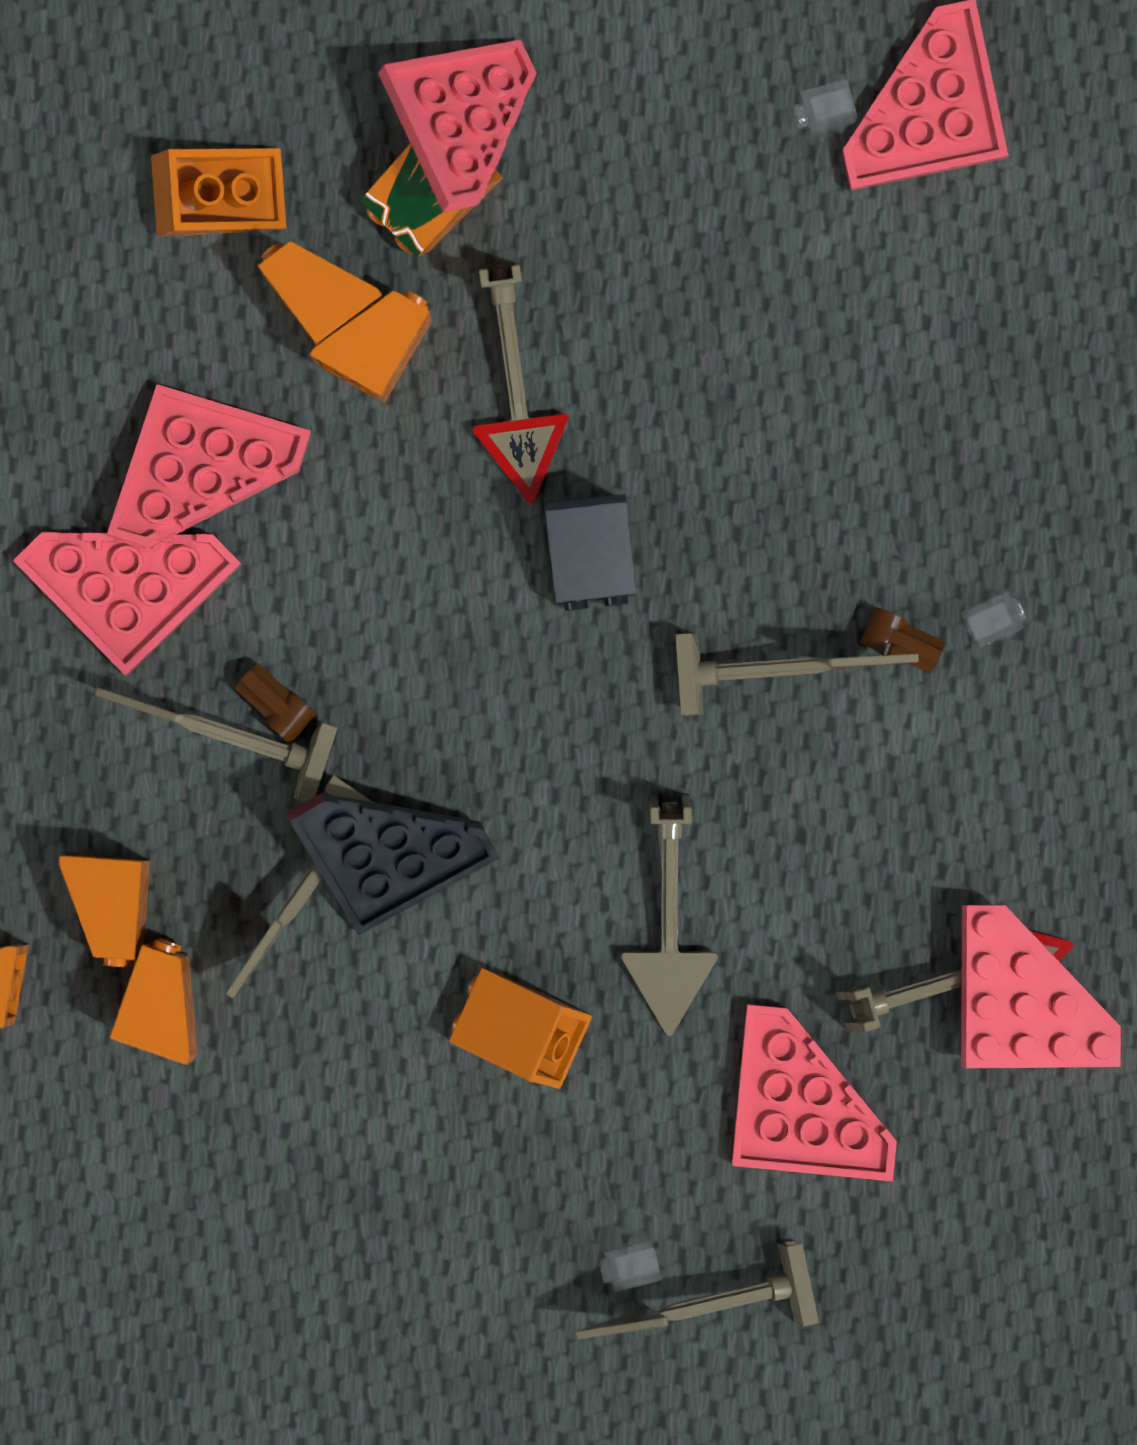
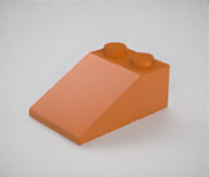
M281 148L168 149L151 156L157 236H193L287 229Z

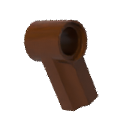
M875 607L858 644L867 649L868 647L880 652L882 656L918 654L919 662L907 664L931 674L943 652L946 642L907 625L908 621L891 612Z
M259 663L249 670L235 687L242 697L265 716L264 720L289 744L318 715L292 690L289 692Z

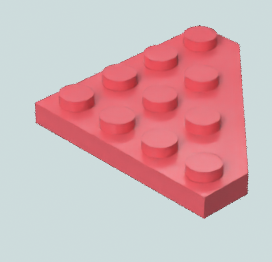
M976 0L939 6L932 12L926 24L842 150L850 191L1002 160L1009 156Z
M521 40L385 64L378 73L443 212L476 206L486 193L490 178L498 165L507 144L508 136L516 123L523 107L524 99L537 74Z
M157 384L107 532L108 538L148 549L298 473L311 437V431Z
M42 532L13 560L125 676H128L242 565L213 534H176L145 549L108 538L107 533Z
M962 905L961 1067H1121V1026L1005 905Z
M747 1004L731 1165L893 1181L897 1141L788 1008Z

